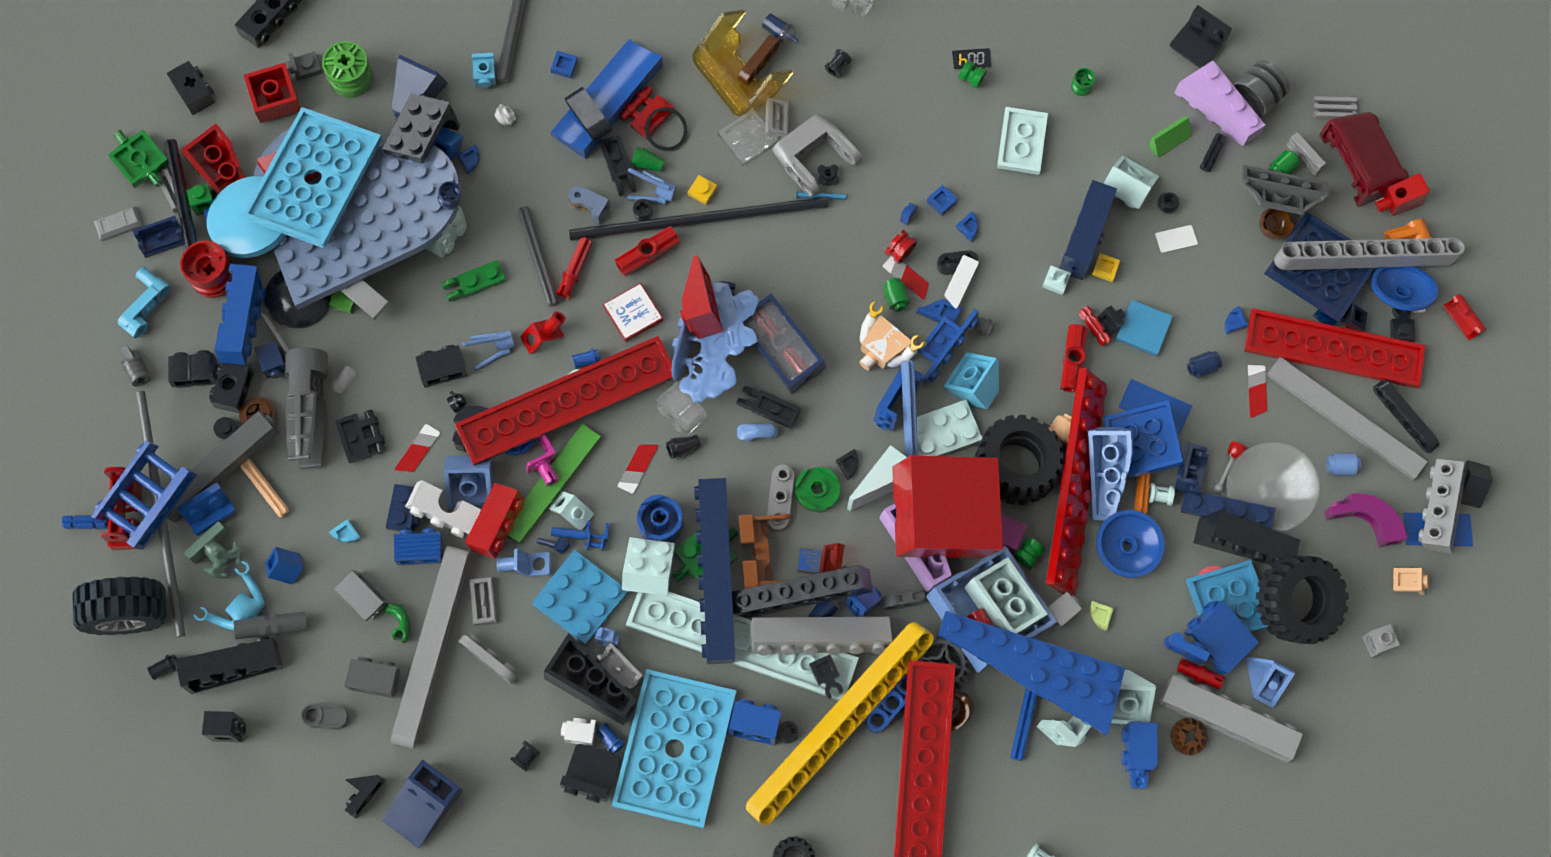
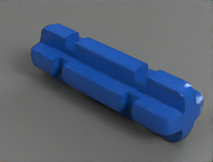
M65 515L62 517V527L65 529H73L74 527L76 529H95L96 527L98 529L108 528L109 519L107 517L105 521L94 519L92 515H76L75 517Z

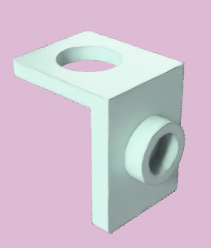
M563 491L548 508L552 512L561 514L578 530H582L587 521L594 515L575 495ZM565 498L563 504L557 507L559 502Z

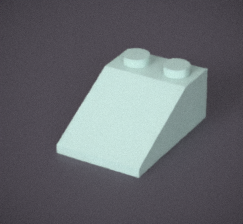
M890 445L849 497L847 509L851 512L893 492L892 466L907 457Z

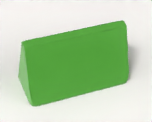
M1188 116L1182 117L1152 137L1149 147L1157 157L1164 155L1191 137Z

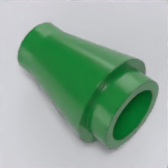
M637 147L631 163L635 164V167L660 172L665 160L644 147L642 149Z

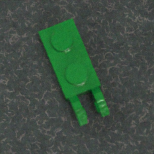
M498 260L460 274L457 277H452L442 282L441 286L443 290H448L458 285L461 286V289L446 295L448 302L463 297L467 298L504 283L506 279Z

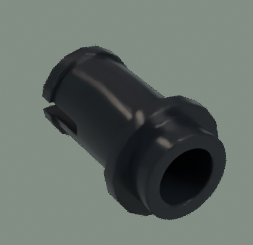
M167 654L165 659L147 667L151 678L156 680L170 671L175 672L177 670L174 660L177 659L174 654Z

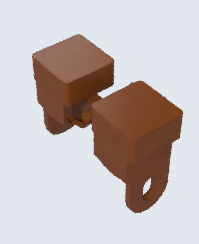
M752 514L739 515L741 546L755 545L752 551L753 556H756V560L742 561L745 589L785 581H772L773 574L770 567L769 527L767 521L787 520L793 517V514L753 517Z

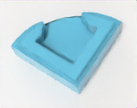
M348 519L329 531L331 536L340 542L352 543L361 539Z

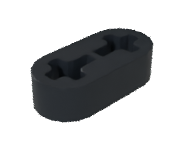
M969 250L944 253L938 258L937 269L943 275H953L963 255L978 261V256L975 252ZM944 260H947L948 263H953L950 264V268H946L945 265H942L944 263Z

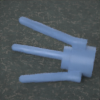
M632 168L628 169V172L657 185L655 194L659 195V198L627 196L628 200L647 199L650 202H658L664 205L666 200L672 201L676 185L646 170H643L641 173Z
M510 330L471 336V341L462 343L463 346L494 342L496 350L501 349L500 352L476 365L474 370H478L499 357L509 354V348L514 347Z

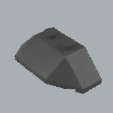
M1243 165L1242 183L1261 207L1304 215L1328 198V182Z

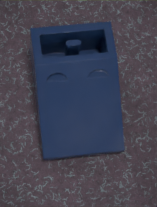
M422 759L404 783L381 821L420 849L463 790Z

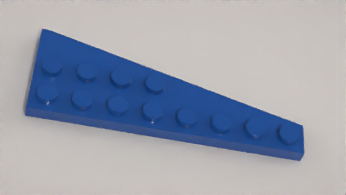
M945 611L938 633L939 636L973 654L982 662L993 666L1000 673H1004L1016 680L1018 684L1059 706L1061 710L1072 714L1084 724L1100 731L1101 734L1108 735L1125 672L1124 667Z

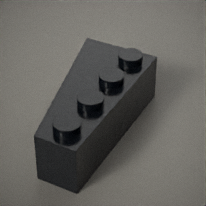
M1218 510L1199 518L1193 543L1271 565L1276 560H1281L1282 557L1297 555L1300 539Z
M568 633L545 668L544 679L624 726L636 707V698Z
M269 637L258 638L252 643H240L229 648L174 659L180 687L190 694L283 669L278 644L273 638Z

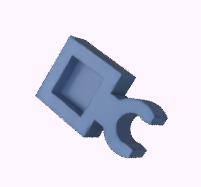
M600 627L595 636L596 643L606 646L612 643L617 649L619 648L621 639L616 631Z

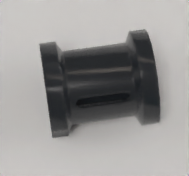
M837 49L830 63L825 64V69L830 75L840 78L842 75L841 71L847 64L852 62V59L845 51Z
M524 740L522 743L523 747L510 760L527 772L529 764L541 753Z

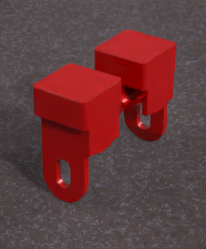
M114 466L104 468V474L110 478L109 491L126 468ZM134 480L127 491L141 501L142 484ZM120 499L116 508L113 509L125 519L126 513L139 512L134 507H126L131 505L123 499ZM136 518L126 519L134 526L140 525ZM109 520L108 533H101V537L107 541V546L111 550L137 549L127 543L130 534L112 520Z

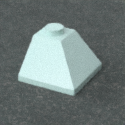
M1125 670L1111 723H1150L1156 686L1134 672Z

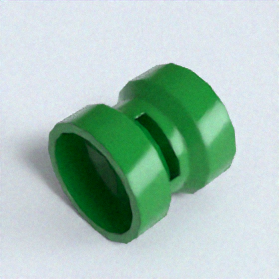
M967 60L958 79L963 82H970L971 86L977 89L982 83L987 70L982 67L978 68L973 62Z
M1080 68L1076 71L1071 83V89L1074 94L1086 96L1091 92L1095 82L1094 72L1089 68Z
M1027 537L1023 543L1024 547L1018 549L1014 557L1020 564L1032 569L1036 564L1037 557H1041L1046 550L1038 541Z

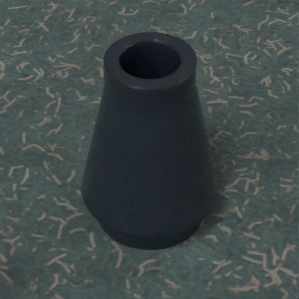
M697 435L670 438V441L666 442L669 457L671 459L676 458L677 460L701 447Z

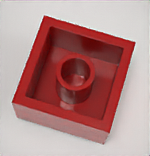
M285 62L243 75L254 112L260 123L300 111V103Z

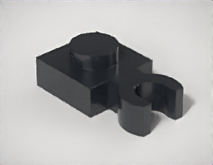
M1392 308V314L1395 318L1390 320L1391 338L1408 342L1415 341L1414 319H1408L1411 311H1404L1402 313L1399 309Z
M830 654L809 663L817 685L825 684V695L828 699L832 698L829 691L831 688H837L839 694L843 693L841 684L834 680L840 677V674Z

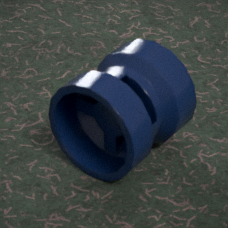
M446 181L439 187L438 203L446 210L456 208L460 203L461 188L455 182Z

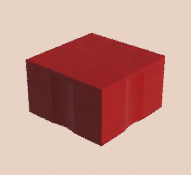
M910 455L892 466L893 498L896 506V557L927 558L931 556H947L951 558H985L1003 550L998 458Z

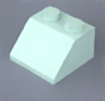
M1122 155L1112 167L1104 184L1117 188L1114 198L1118 197L1123 200L1124 204L1130 208L1139 209L1158 180L1159 175Z

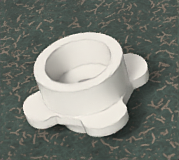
M500 104V108H497L495 112L496 119L504 126L512 125L513 121L516 120L514 112L508 106Z

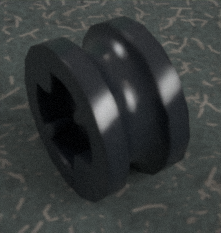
M638 199L633 204V213L636 219L648 220L652 216V204L647 199ZM640 206H645V209H647L644 214L640 213Z
M785 721L781 723L777 733L779 739L783 743L788 744L797 739L799 731L795 723ZM786 726L792 727L791 731H795V734H791L790 738H785V734L782 735L781 730H785Z

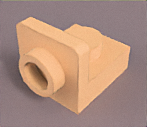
M1394 568V592H1418L1420 595H1425V589L1429 588V576L1425 575L1422 568Z

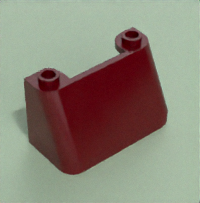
M1363 112L1336 117L1329 120L1320 132L1319 136L1324 144L1331 142V148H1337L1354 179L1351 186L1353 188L1357 187L1358 195L1353 198L1357 207L1383 198L1388 187L1409 178L1408 172L1400 164L1375 114Z

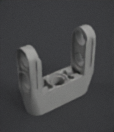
M820 114L812 116L777 142L772 149L784 170L810 197L815 195L819 188L815 178L799 162V159L826 140L846 163L855 165L861 160V155L857 148L833 123Z

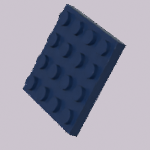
M1307 212L1286 242L1343 241L1351 239ZM1273 260L1264 274L1339 322L1374 268L1282 270L1275 265Z

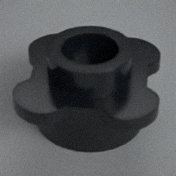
M835 164L831 166L820 165L817 169L820 174L818 183L826 186L838 184V166Z
M450 391L451 396L447 398V402L451 409L458 413L465 408L467 402L461 393L458 394Z

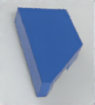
M941 299L930 305L918 307L916 313L938 323L945 316L956 324L962 307L958 306L955 309L950 302Z

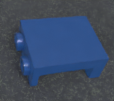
M901 368L876 408L874 421L883 430L889 429L893 431L896 426L898 415L892 412L891 408L902 392ZM915 370V387L917 392L923 374Z
M1211 601L1204 606V612L1199 617L1189 621L1187 624L1188 628L1184 633L1186 636L1193 637L1196 642L1206 646L1205 650L1210 652L1209 657L1215 663L1212 667L1218 673L1228 674L1259 642L1224 601Z

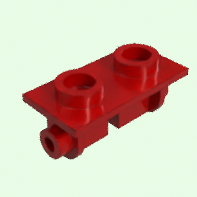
M1457 294L1452 300L1443 305L1468 341L1487 330L1461 294Z

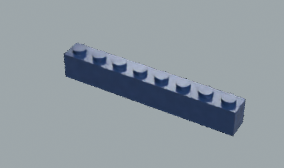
M726 478L698 479V486H694L695 500H699L700 508L695 509L696 522H700L701 531H696L697 545L701 544L702 553H697L698 567H702L703 576H698L699 590L703 589L704 598H699L700 612L705 614V621H700L701 635H706V644H701L702 658H707V664L735 663Z

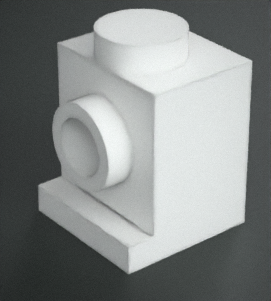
M573 718V721L562 723L561 736H564L566 743L583 744L593 747L597 722L591 719V723L587 724L585 719Z

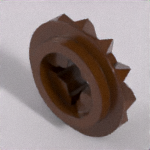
M263 397L248 399L239 411V419L242 425L252 417L251 415L257 413L258 407L262 414H265V416L269 414L274 419L276 416L274 405Z
M1184 718L1176 722L1170 734L1171 742L1175 749L1185 755L1198 754L1205 748L1209 739L1207 737V729L1204 728L1201 721H1196L1193 718ZM1195 729L1193 737L1196 741L1190 740L1184 744L1186 735L1183 731L1190 732Z

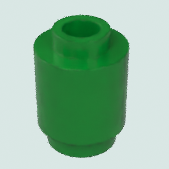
M1285 150L1270 164L1268 170L1291 174L1300 166V158L1294 151Z
M892 278L885 281L883 291L889 309L895 310V312L907 309L910 299L904 282H901L900 278Z

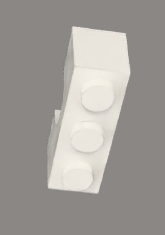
M423 480L417 482L405 506L411 509L410 513L419 518L425 516L431 519L430 523L437 527L443 528L445 526L451 529V533L457 537H467L481 509L462 500L457 502L451 513H447L440 508L438 503L442 490Z

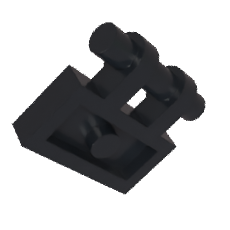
M373 410L365 411L366 419L361 421L357 413L335 420L349 464L371 457L370 447H375L377 454L386 452L384 446L385 439L380 434L378 428L380 423L378 417H375ZM369 428L372 437L365 439L363 430Z

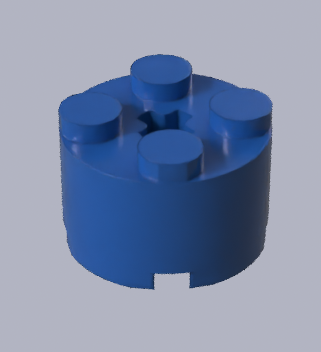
M654 495L644 500L637 513V524L641 536L647 540L670 543L675 541L681 535L683 528V515L679 504L664 495ZM661 517L664 522H657V518Z

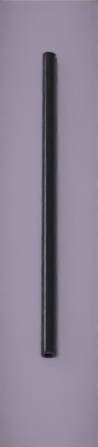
M826 196L570 229L569 235L570 240H578L583 237L593 238L663 229L669 226L679 227L828 207V199Z

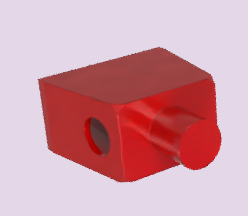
M1418 173L1388 187L1383 198L1375 201V206L1379 213L1389 209L1391 215L1394 216L1424 205L1430 190L1422 174Z

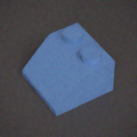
M446 456L443 471L447 509H454L457 502L462 500L477 508H482L493 487L492 458L473 465L469 456Z

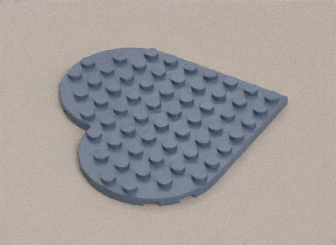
M340 120V121L346 122V123H348V124L354 125V124H352V123H350V122H347V121H344V120ZM289 129L274 139L261 157L278 151ZM385 142L381 143L325 248L288 235L273 248L294 305L298 310L426 249L443 235V230L449 223L452 224L459 208L457 206L452 210H446L439 205V187L446 181H452L461 188V182L455 166L442 150L432 145L424 163L384 154L382 148ZM257 163L254 176L263 177L265 174ZM317 172L318 177L309 180L306 183L310 185L317 184L320 182L322 175L319 172Z

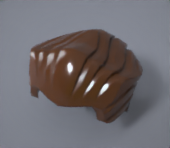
M954 691L951 731L958 730L965 725L974 713L972 698L962 691Z

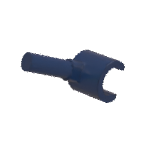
M562 537L556 543L541 538L537 539L538 544L554 548L560 554H564L570 547L568 541Z

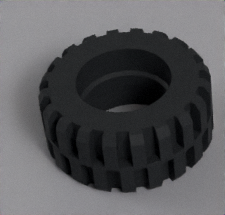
M1013 415L1006 416L1004 421L999 419L986 430L978 445L975 457L998 458L1000 501L1004 498L1007 499L1009 504L1019 501L1020 505H1026L1029 500L1032 503L1039 501L1041 497H1045L1050 492L1063 471L1064 466L1062 464L1065 461V454L1061 453L1063 450L1062 442H1057L1058 435L1056 432H1051L1048 429L1049 425L1045 422L1043 424L1037 422L1038 418L1031 417V419H1027L1026 415H1018L1017 418H1014ZM1008 445H1019L1027 448L1037 459L1038 471L1030 475H1021L1011 471L1001 459V448Z
M1285 556L1281 560L1273 562L1271 564L1272 569L1267 568L1263 573L1264 579L1259 580L1258 587L1260 589L1259 593H1256V599L1259 601V605H1256L1257 612L1262 614L1260 620L1263 625H1268L1267 630L1272 635H1276L1278 639L1301 644H1317L1318 641L1323 642L1327 640L1329 635H1334L1338 631L1337 626L1342 625L1345 620L1343 615L1348 611L1346 600H1349V595L1345 592L1347 585L1345 580L1340 579L1342 575L1339 570L1333 568V564L1329 561L1315 556ZM1304 578L1311 587L1313 603L1307 616L1299 620L1293 612L1291 596L1296 584Z

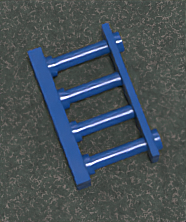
M149 441L138 447L136 456L106 497L97 503L94 509L95 512L92 514L94 519L105 521L108 517L130 534L127 543L133 548L140 550L145 548L197 476L191 469L182 466L177 470L155 454L159 446ZM148 461L171 477L172 481L167 488L163 489L141 473ZM134 480L158 496V500L153 507L149 508L127 491ZM120 499H123L144 515V519L139 526H134L113 510Z

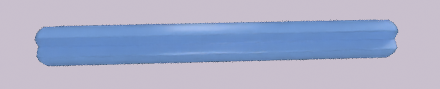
M905 360L901 362L905 456L909 457L910 455H918L915 363L911 360Z

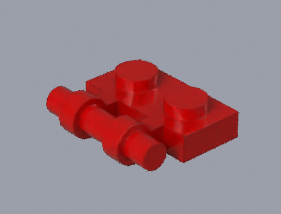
M646 86L643 91L640 90L636 94V98L630 104L628 103L624 107V111L619 115L623 121H626L629 117L634 119L630 123V127L646 140L645 122L648 116L659 108L668 107L674 109V106L659 94L653 100L649 98L653 92L650 86ZM643 103L646 107L639 113L636 109ZM661 111L652 116L648 127L650 136L672 112Z

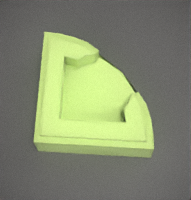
M1091 601V618L1099 628L1106 631L1114 608Z

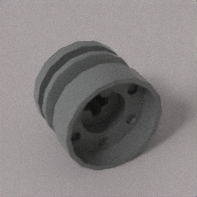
M1266 60L1257 61L1253 67L1248 69L1246 74L1233 83V86L1259 118L1264 117L1274 107L1275 103L1281 101L1290 91V85L1284 73L1276 65Z

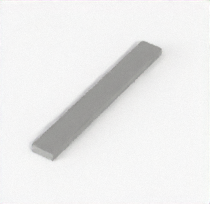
M1279 357L1266 376L1410 479L1414 480L1428 462L1283 358Z

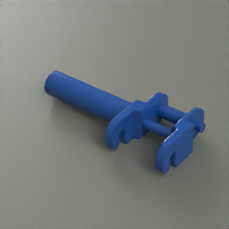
M587 521L586 531L552 527L551 536L588 539V542H585L587 550L590 547L601 548L603 552L607 546L604 542H608L610 523H606L605 533L602 535L591 534V521ZM591 538H601L602 541L601 543H593Z

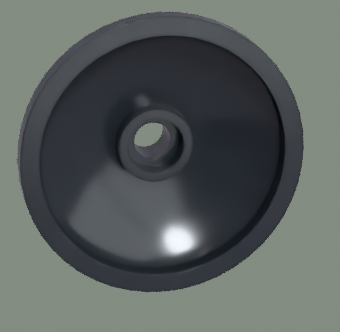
M282 271L276 273L267 284L266 309L270 316L282 326L294 329L309 327L323 318L330 307L331 294L298 310L294 305Z

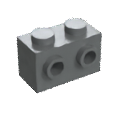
M359 656L358 660H350L344 686L351 691L394 698L400 670L395 667L393 662L381 661V664L373 663L370 658Z

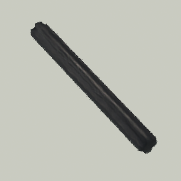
M170 139L165 141V147L185 249L196 243L197 239L178 143L176 139Z

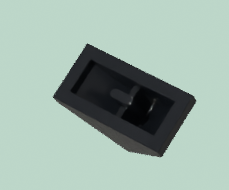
M1467 460L1465 464L1467 471L1461 503L1481 508L1493 482L1490 467Z

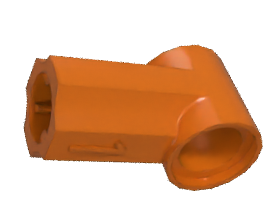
M1424 218L1416 219L1409 222L1406 226L1391 229L1384 233L1385 239L1432 238Z

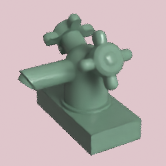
M219 521L184 552L194 564L206 555L214 564L211 569L205 568L204 572L214 578L226 577L227 573L221 572L222 566L236 558V563L240 564L242 558V551L238 547L237 542H233V549L228 551L219 543L229 534Z

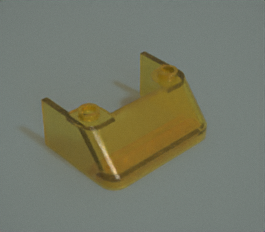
M744 10L721 13L695 48L692 55L695 66L736 116L746 115L765 103L768 98L774 97L793 74L792 70L770 73L769 76L763 77L760 81L755 78L749 86L738 81L739 73L745 66V63L736 53L741 44V36L735 29V26L746 13Z

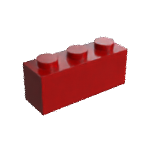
M494 483L465 541V544L473 552L493 559L497 558L504 548V541L508 533L513 530L514 521L518 513L524 507L525 499L520 492Z

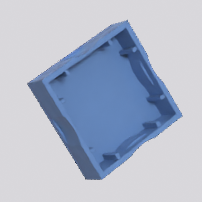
M1006 546L1003 547V550L983 558L971 569L959 572L935 586L926 596L941 620L945 611L966 617L979 609L964 587L974 577L1008 557L1047 612V615L1038 624H1035L1020 635L1035 639L1057 623V620L1040 595L1028 583L1024 572ZM963 648L961 649L977 673L991 666L977 659L976 656Z

